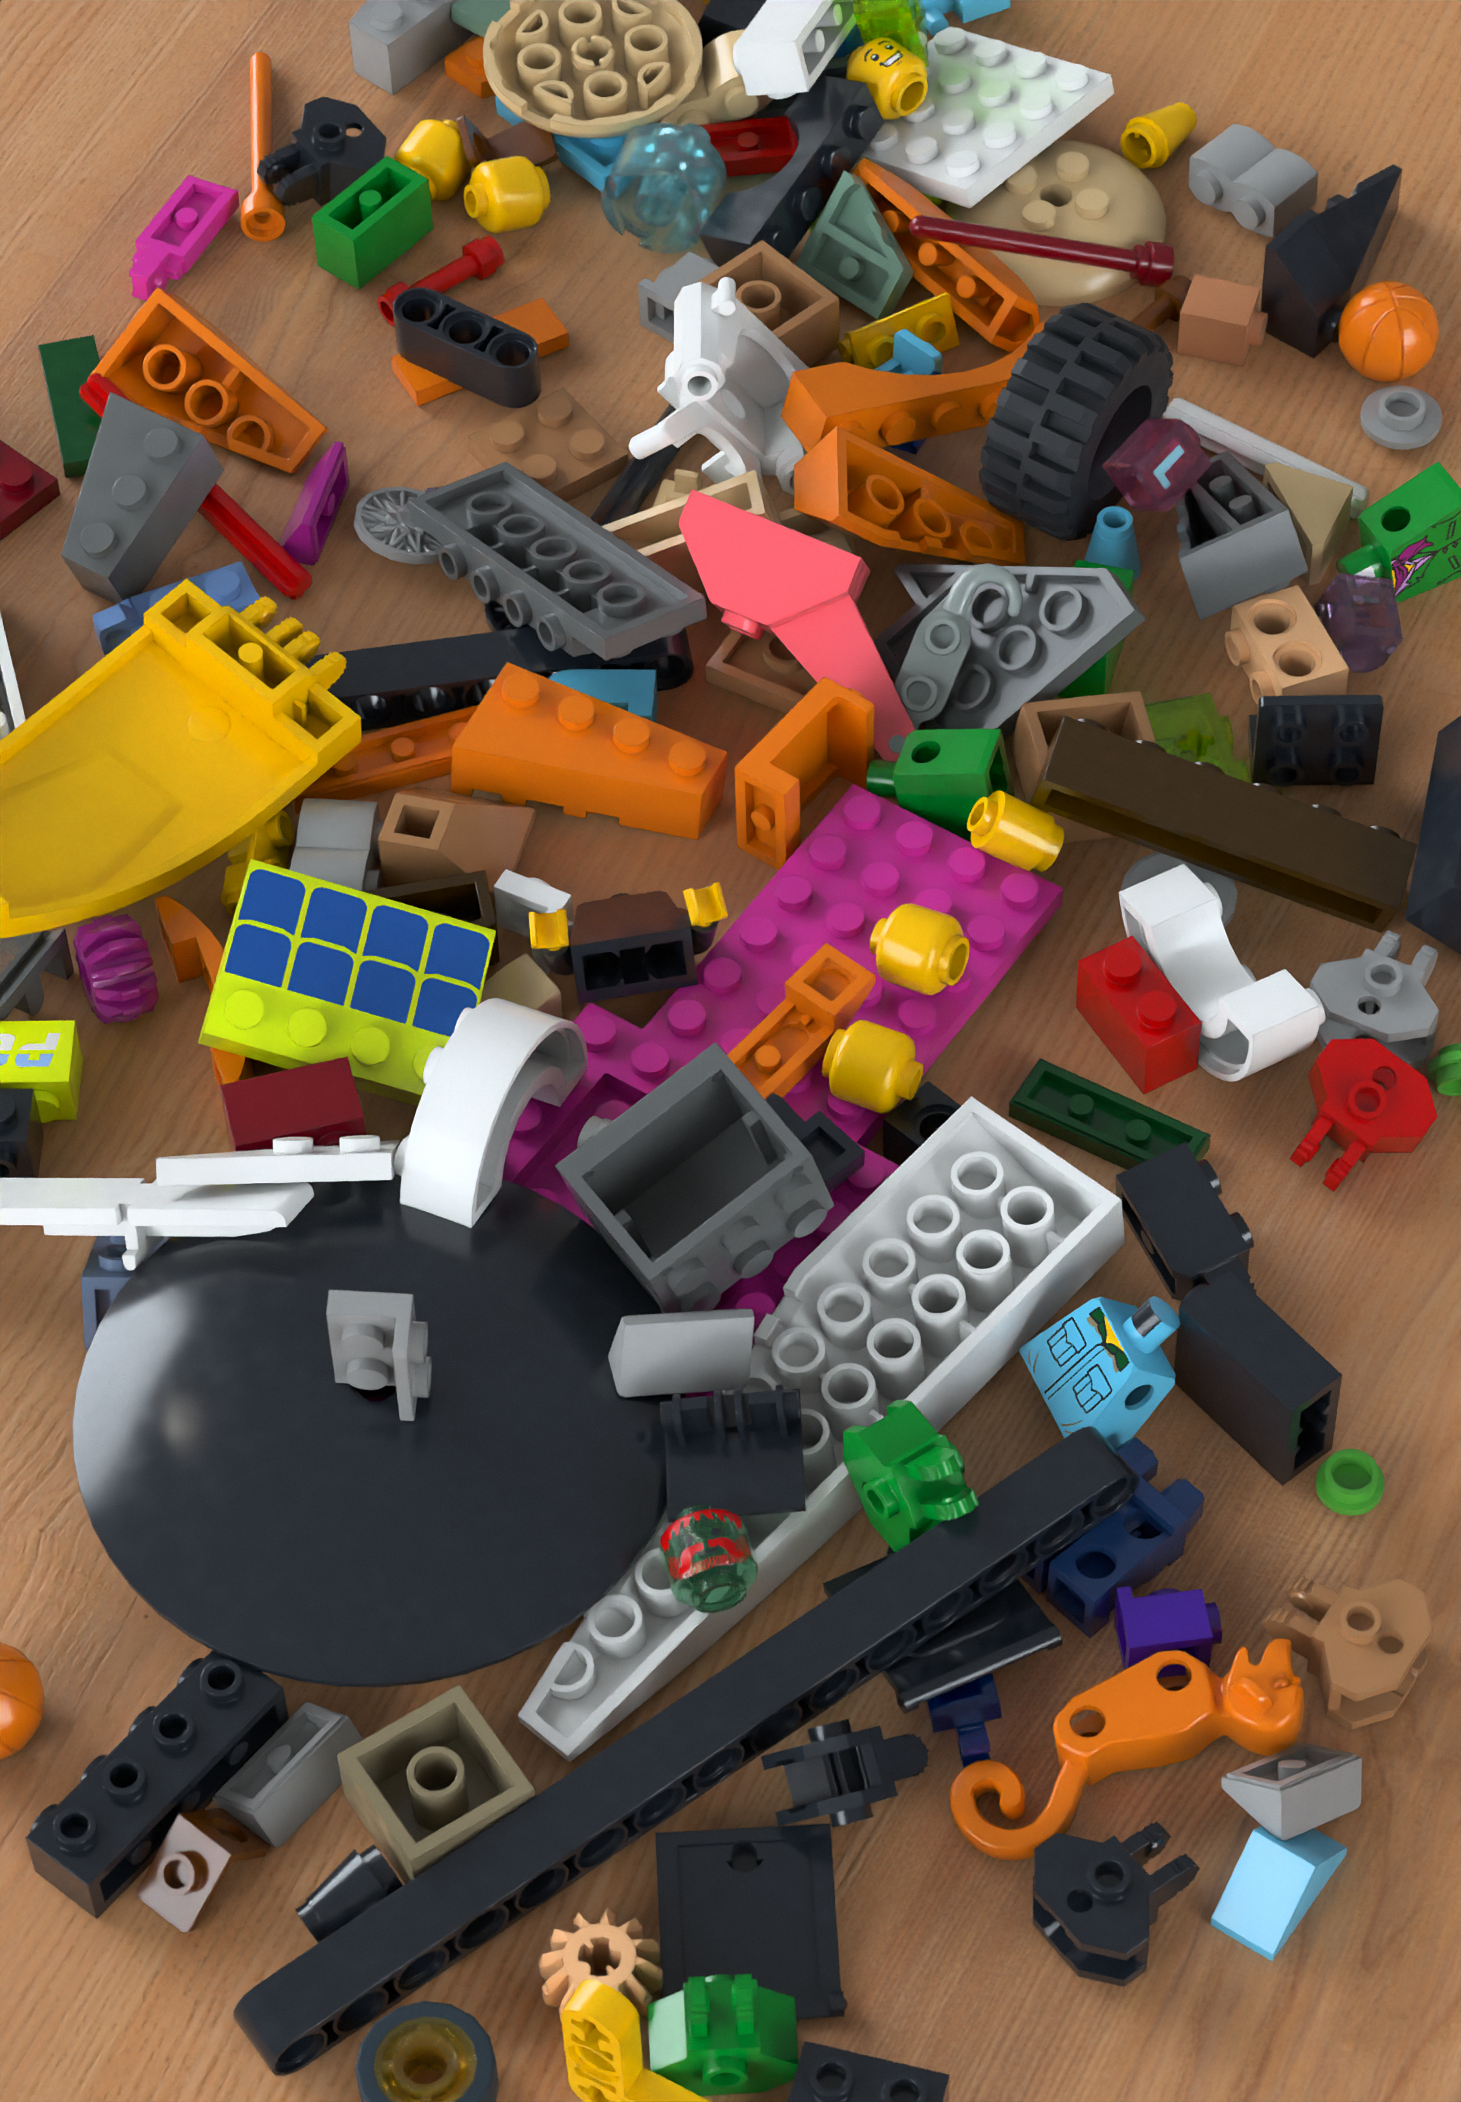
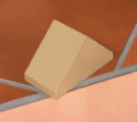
M1277 462L1264 465L1263 486L1289 509L1309 571L1302 574L1308 586L1320 583L1349 528L1353 486Z

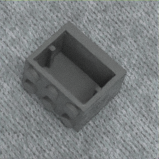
M716 1042L555 1165L585 1218L640 1282L663 1313L711 1311L717 1305L721 1294L741 1278L748 1279L763 1271L772 1261L774 1252L792 1238L804 1237L817 1229L824 1221L827 1211L835 1206L811 1153Z

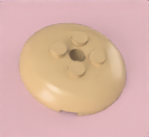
M511 0L510 10L498 22L492 20L484 38L483 61L485 74L491 88L505 107L516 116L551 133L575 138L595 139L616 137L641 130L676 110L686 100L699 78L703 61V47L700 30L695 20L677 0Z
M1066 139L1054 141L973 207L967 208L947 201L944 212L955 221L1133 249L1137 244L1144 245L1146 241L1164 243L1166 235V214L1162 200L1153 183L1139 168L1118 154L1100 146ZM988 249L1017 274L1033 294L1037 305L1070 306L1092 303L1118 294L1138 281V279L1131 278L1129 276L1130 272Z

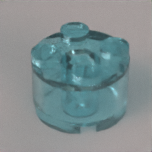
M651 123L643 126H634L629 130L601 194V205L605 217L618 233L623 236L626 229L634 236L640 238L638 246L659 253L682 252L690 249L697 243L698 233L716 209L727 181L725 164L718 151L710 143L709 133L703 127L691 123L683 126L669 123Z

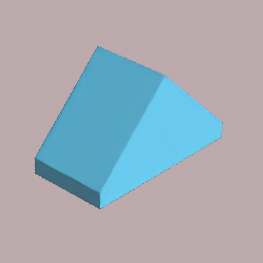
M1261 1825L1253 1830L1211 1917L1210 1925L1273 1961L1345 1857L1347 1847L1315 1828L1288 1840L1277 1839Z

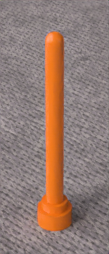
M256 52L250 58L251 194L241 205V229L248 238L259 242H267L278 238L285 229V207L274 194L273 184L272 186L266 185L256 172L260 160L264 156H268L269 153L273 154L271 59L264 52Z

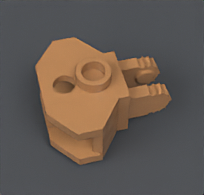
M1297 1575L1284 1590L1289 1600L1288 1602L1294 1608L1299 1609L1300 1612L1303 1611L1307 1616L1319 1621V1625L1299 1615H1293L1291 1611H1286L1284 1608L1278 1609L1276 1607L1262 1623L1267 1634L1273 1640L1289 1639L1292 1651L1308 1659L1307 1672L1319 1677L1326 1717L1350 1730L1393 1717L1427 1664L1428 1657L1425 1646L1432 1636L1433 1629L1425 1591L1401 1578H1397L1361 1590H1356L1345 1584L1341 1592L1337 1593L1320 1583H1314L1312 1579Z

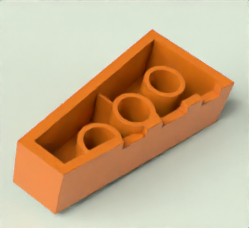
M507 662L452 746L451 792L472 796L474 789L501 794L502 802L527 806L528 800L553 804L563 806V814L586 819L587 814H604L618 817L619 825L698 840L723 798L728 752Z

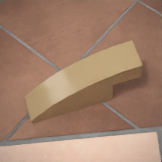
M756 469L698 490V492L856 555L852 536L812 520L794 510V507L778 513ZM690 494L602 526L697 592H706L678 525Z

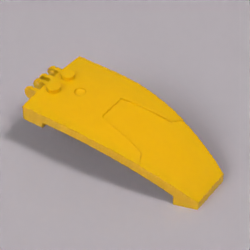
M186 578L143 613L144 625L0 741V939L53 929L94 916L99 917L131 905L198 871L259 829L362 742L361 717L327 691L344 673L343 671L347 663L346 658L336 651L330 652L308 669L305 664L309 663L318 652L317 650L321 642L320 638L312 631L302 632L303 624L293 617L286 618L279 625L277 624L264 634L262 629L271 624L278 608L277 604L269 597H260L259 600H255L253 605L250 604L241 613H238L231 606H221Z

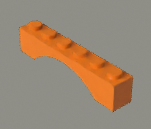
M1046 321L1039 322L1031 336L1013 353L992 364L965 372L941 375H909L872 370L846 362L793 371L781 417L807 453L836 426L879 448L988 426L990 418L994 417L998 404L996 402L1001 390L1006 388L1012 376L1011 370L1018 358L1021 359L1027 351V344L1035 333H1040L1044 329Z

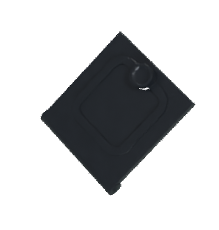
M889 1546L888 1556L823 1583L825 1594L828 1598L895 1552ZM1017 1579L888 1667L882 1674L894 1689L898 1706L906 1714L918 1709L919 1704L1039 1651L1044 1649L1050 1651L1062 1645V1637L1056 1625L1051 1623L1019 1579Z
M830 1823L655 1833L663 1998L682 1991L683 1983H688V1977L705 1976L706 1978L718 1974L732 1976L752 1974V1979H757V1986L795 1997L796 2019L845 2017L844 2011L847 2008V2000L844 1998L843 1991H841Z

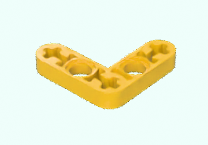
M587 1979L581 1981L561 2015L568 2082L573 2092L584 2102H711L644 2068L637 2009L624 1995L612 1987L596 1980Z

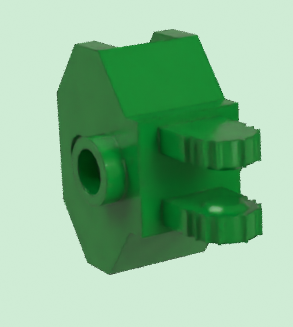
M896 1400L887 1406L886 1417L868 1427L854 1425L843 1431V1461L870 1523L895 1553L941 1521L957 1519L967 1513H971L979 1505L974 1489L968 1488L963 1478L965 1466L959 1451L953 1443L947 1440L946 1435L936 1432L912 1401Z
M718 1974L706 1978L705 1976L688 1977V1983H683L682 1991L648 2005L650 2071L699 2096L763 2093L794 2080L799 2062L795 1997L757 1986V1979H752V1974H738L735 1976Z

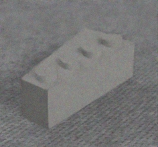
M367 0L349 21L354 72L391 95L397 93L475 34L451 21V5L459 0Z

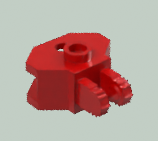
M1331 1039L1316 1059L1308 1074L1318 1113L1311 1123L1313 1127L1289 1159L1299 1167H1302L1305 1163H1309L1321 1147L1320 1143L1326 1136L1336 1142L1346 1151L1341 1158H1337L1325 1173V1180L1322 1182V1184L1334 1192L1359 1160L1364 1163L1370 1153H1412L1438 1117L1427 1078L1375 1039Z

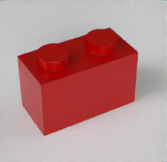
M1133 936L1078 961L1076 1009L1143 1095L1198 1068L1202 1022Z

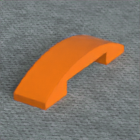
M167 895L154 898L161 938L178 983L203 976L211 997L224 948L209 928L182 904ZM209 1047L213 1073L219 1091V1085L254 1077V1059Z
M825 943L784 983L785 999L727 1056L764 1100L773 1093L783 1098L826 1053L834 1033L839 1028H846L874 987L876 975L828 943Z

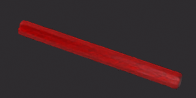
M100 373L91 374L87 382L80 386V397L101 418L103 417L110 392L131 401L107 377H103ZM215 483L197 511L284 596H288L293 600L301 598L305 590L312 585L311 574Z

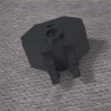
M323 96L304 104L301 128L291 132V144L275 150L273 154L269 153L268 156H264L260 160L256 172L266 185H277L274 193L284 206H295L298 202L302 203L312 198L322 206L333 200L385 158L387 138L357 105ZM354 128L362 133L359 136L352 137L346 135V130Z
M849 1719L807 1729L810 1739L809 1744L761 1756L764 1770L784 1765L794 1805L793 1808L775 1812L778 1826L829 1814L833 1828L874 1817L870 1803L898 1796L895 1781L918 1776L919 1773L925 1772L924 1768L928 1767L929 1749L926 1748L921 1737H916L915 1734H904L883 1739L880 1726L852 1732Z
M1157 1821L1147 1827L1145 1826L1142 1831L1136 1832L1122 1843L1115 1835L1101 1843L1056 1833L1035 1848L1033 1925L1078 1977L1124 1987L1146 1972L1150 1926L1157 1921L1158 1907L1176 1896L1179 1891H1183L1186 1886H1189L1200 1870L1195 1862L1185 1853L1183 1856L1180 1855L1178 1858H1174L1153 1874L1149 1875L1142 1866L1160 1854L1171 1838L1170 1834Z

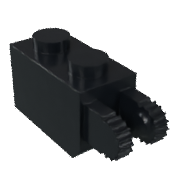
M1186 1142L1116 1175V1196L1122 1200L1123 1217L1172 1299L1182 1301L1196 1286L1202 1283L1210 1285L1229 1270L1256 1294L1257 1290L1254 1289V1283H1250L1251 1277L1248 1274L1250 1249L1254 1247L1251 1232L1238 1212L1229 1215L1219 1198V1195L1222 1194V1188L1214 1169L1206 1159L1197 1161Z

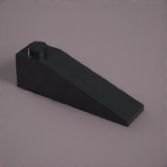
M1393 164L1359 182L1348 199L1339 194L1329 198L1325 211L1320 214L1311 209L1299 214L1266 245L1260 307L1261 312L1268 313L1265 333L1312 358L1318 356L1331 342H1339L1338 323L1342 312L1349 300L1365 287L1398 211L1402 168Z

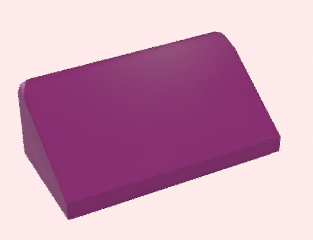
M335 441L309 473L279 544L300 564L314 566L318 562L350 485L346 447H344L343 442Z

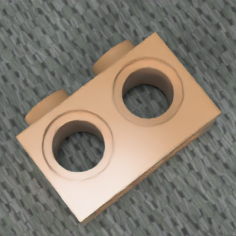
M1299 585L1245 600L1232 606L1230 631L1225 633V646L1231 662L1235 666L1241 665L1248 676L1250 690L1257 706L1258 700L1262 696L1346 695L1349 667Z

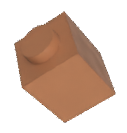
M1194 274L1180 312L1177 354L1244 367L1251 345L1260 347L1266 331L1268 313L1259 311L1261 287Z

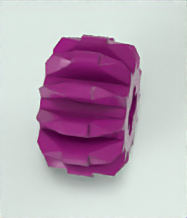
M128 914L115 917L107 915L93 919V923L79 926L73 941L76 951L75 960L78 965L79 977L83 983L85 996L88 997L91 1010L96 1014V1017L104 1024L116 1021L124 1023L140 1018L139 1015L153 1011L159 997L156 986L158 980L153 968L154 961L150 956L147 941L143 938L141 926Z

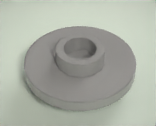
M1389 386L1373 392L1363 402L1360 414L1361 427L1371 440L1384 447L1399 450L1418 448L1432 441L1439 433L1442 421V412L1436 400L1426 392L1409 386Z

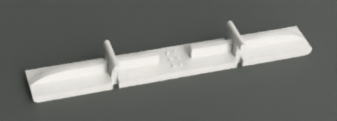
M0 1178V1225H43L45 1235L125 1236L127 1250L122 1255L123 1265L127 1270L132 1271L165 1236L237 1237L268 1232L276 1227H287L314 1197L312 1186L308 1182L157 1186V1179L153 1183H145V1178Z

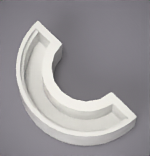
M1182 864L1119 892L1120 907L1127 937L1133 936L1202 1022L1198 1064L1208 1073L1223 1081H1238L1300 1053L1313 1044L1319 1025L1325 1022V1011L1319 997L1312 989H1304L1286 969L1256 981L1251 970L1239 962L1229 943L1221 921L1223 914L1222 903L1217 891L1210 883H1202L1185 864Z
M500 998L488 999L474 1009L467 1007L462 1011L457 1020L454 1033L445 1047H435L427 1059L423 1074L426 1086L416 1110L410 1135L403 1139L396 1152L394 1172L401 1175L400 1204L435 1214L470 1228L474 1226L502 1187L503 1167L509 1143L519 1117L529 1100L534 1098L560 1107L588 1069L587 1045L584 1035L577 1024Z

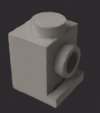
M689 251L672 267L665 268L655 282L644 278L638 283L640 325L674 343V302L677 299V295L683 287L695 284L719 267L713 261Z

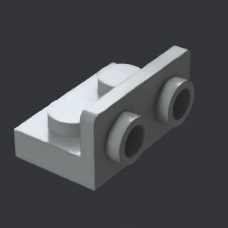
M329 1290L326 1317L336 1383H349L353 1387L364 1390H376L383 1388L385 1385L396 1386L400 1420L414 1421L417 1397L429 1398L432 1362L431 1356H426L428 1323L416 1321L413 1294Z

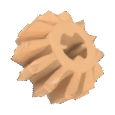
M607 1908L600 1918V1923L590 1925L588 1919L578 1912L573 1919L574 1933L554 1929L550 1937L552 1952L542 1954L539 1961L540 1976L545 1980V1984L542 1986L543 1999L549 2008L560 2007L559 2015L561 2022L564 2008L581 1981L587 1979L599 1981L617 1990L634 2005L639 2016L648 2018V2005L653 2003L651 1994L659 1993L663 1987V1971L657 1966V1963L660 1961L659 1946L654 1939H642V1925L638 1923L636 1917L622 1926L616 1927L615 1914ZM599 1970H607V1975L596 1976L595 1972Z

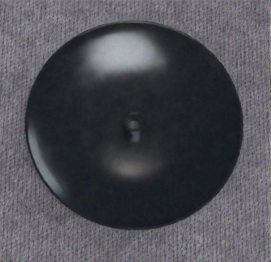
M395 1174L392 1180L308 1182L313 1188L314 1197L287 1227H276L268 1232L237 1237L172 1236L137 1269L124 1285L97 1328L85 1356L76 1389L72 1424L73 1450L81 1497L92 1527L108 1557L131 1588L157 1614L191 1639L224 1657L259 1671L297 1681L338 1687L382 1688L423 1684L461 1676L518 1655L542 1643L572 1624L615 1586L629 1571L651 1540L667 1509L665 1429L663 1430L661 1426L660 1402L673 1400V1394L620 1396L616 1390L608 1354L622 1317L662 1314V1311L600 1234L590 1224L560 1204L526 1187L502 1179V1187L474 1226L470 1228L435 1214L400 1204L401 1175ZM329 1290L413 1294L416 1321L428 1323L426 1356H431L432 1362L429 1398L417 1397L414 1421L400 1420L396 1386L385 1385L383 1388L376 1390H364L353 1387L349 1383H336L326 1317ZM677 1393L681 1394L682 1398H686L685 1393ZM379 1395L389 1397L382 1401L368 1400L371 1397Z

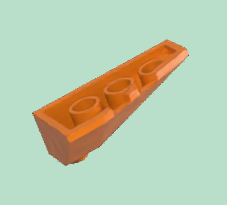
M159 287L151 294L91 373H100L103 377H107L133 403L204 435L207 442L291 474H295L329 430L217 327L181 297Z
M838 426L794 465V510L843 534L879 546L979 564L990 563L998 566H1024L1026 564L1024 522L995 509L989 502Z

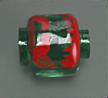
M695 1505L679 1513L676 1521L669 1525L660 1538L659 1553L671 1592L679 1602L695 1607L697 1611L718 1613L737 1606L745 1599L747 1591L757 1579L758 1563L745 1524L739 1515L725 1509H715L710 1505Z

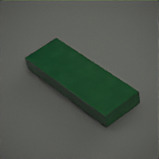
M94 335L38 345L65 478L85 475L102 420L80 397L79 391L80 386L87 382L90 374L100 363Z
M1043 1059L1037 1061L1009 1102V1117L1126 1170L1185 1142L1197 1161L1202 1160L1210 1148V1134Z

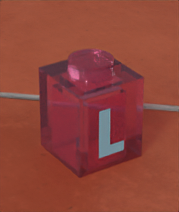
M1146 419L1102 467L1133 510L1167 512L1212 463L1200 447V437L1190 425L1181 419Z

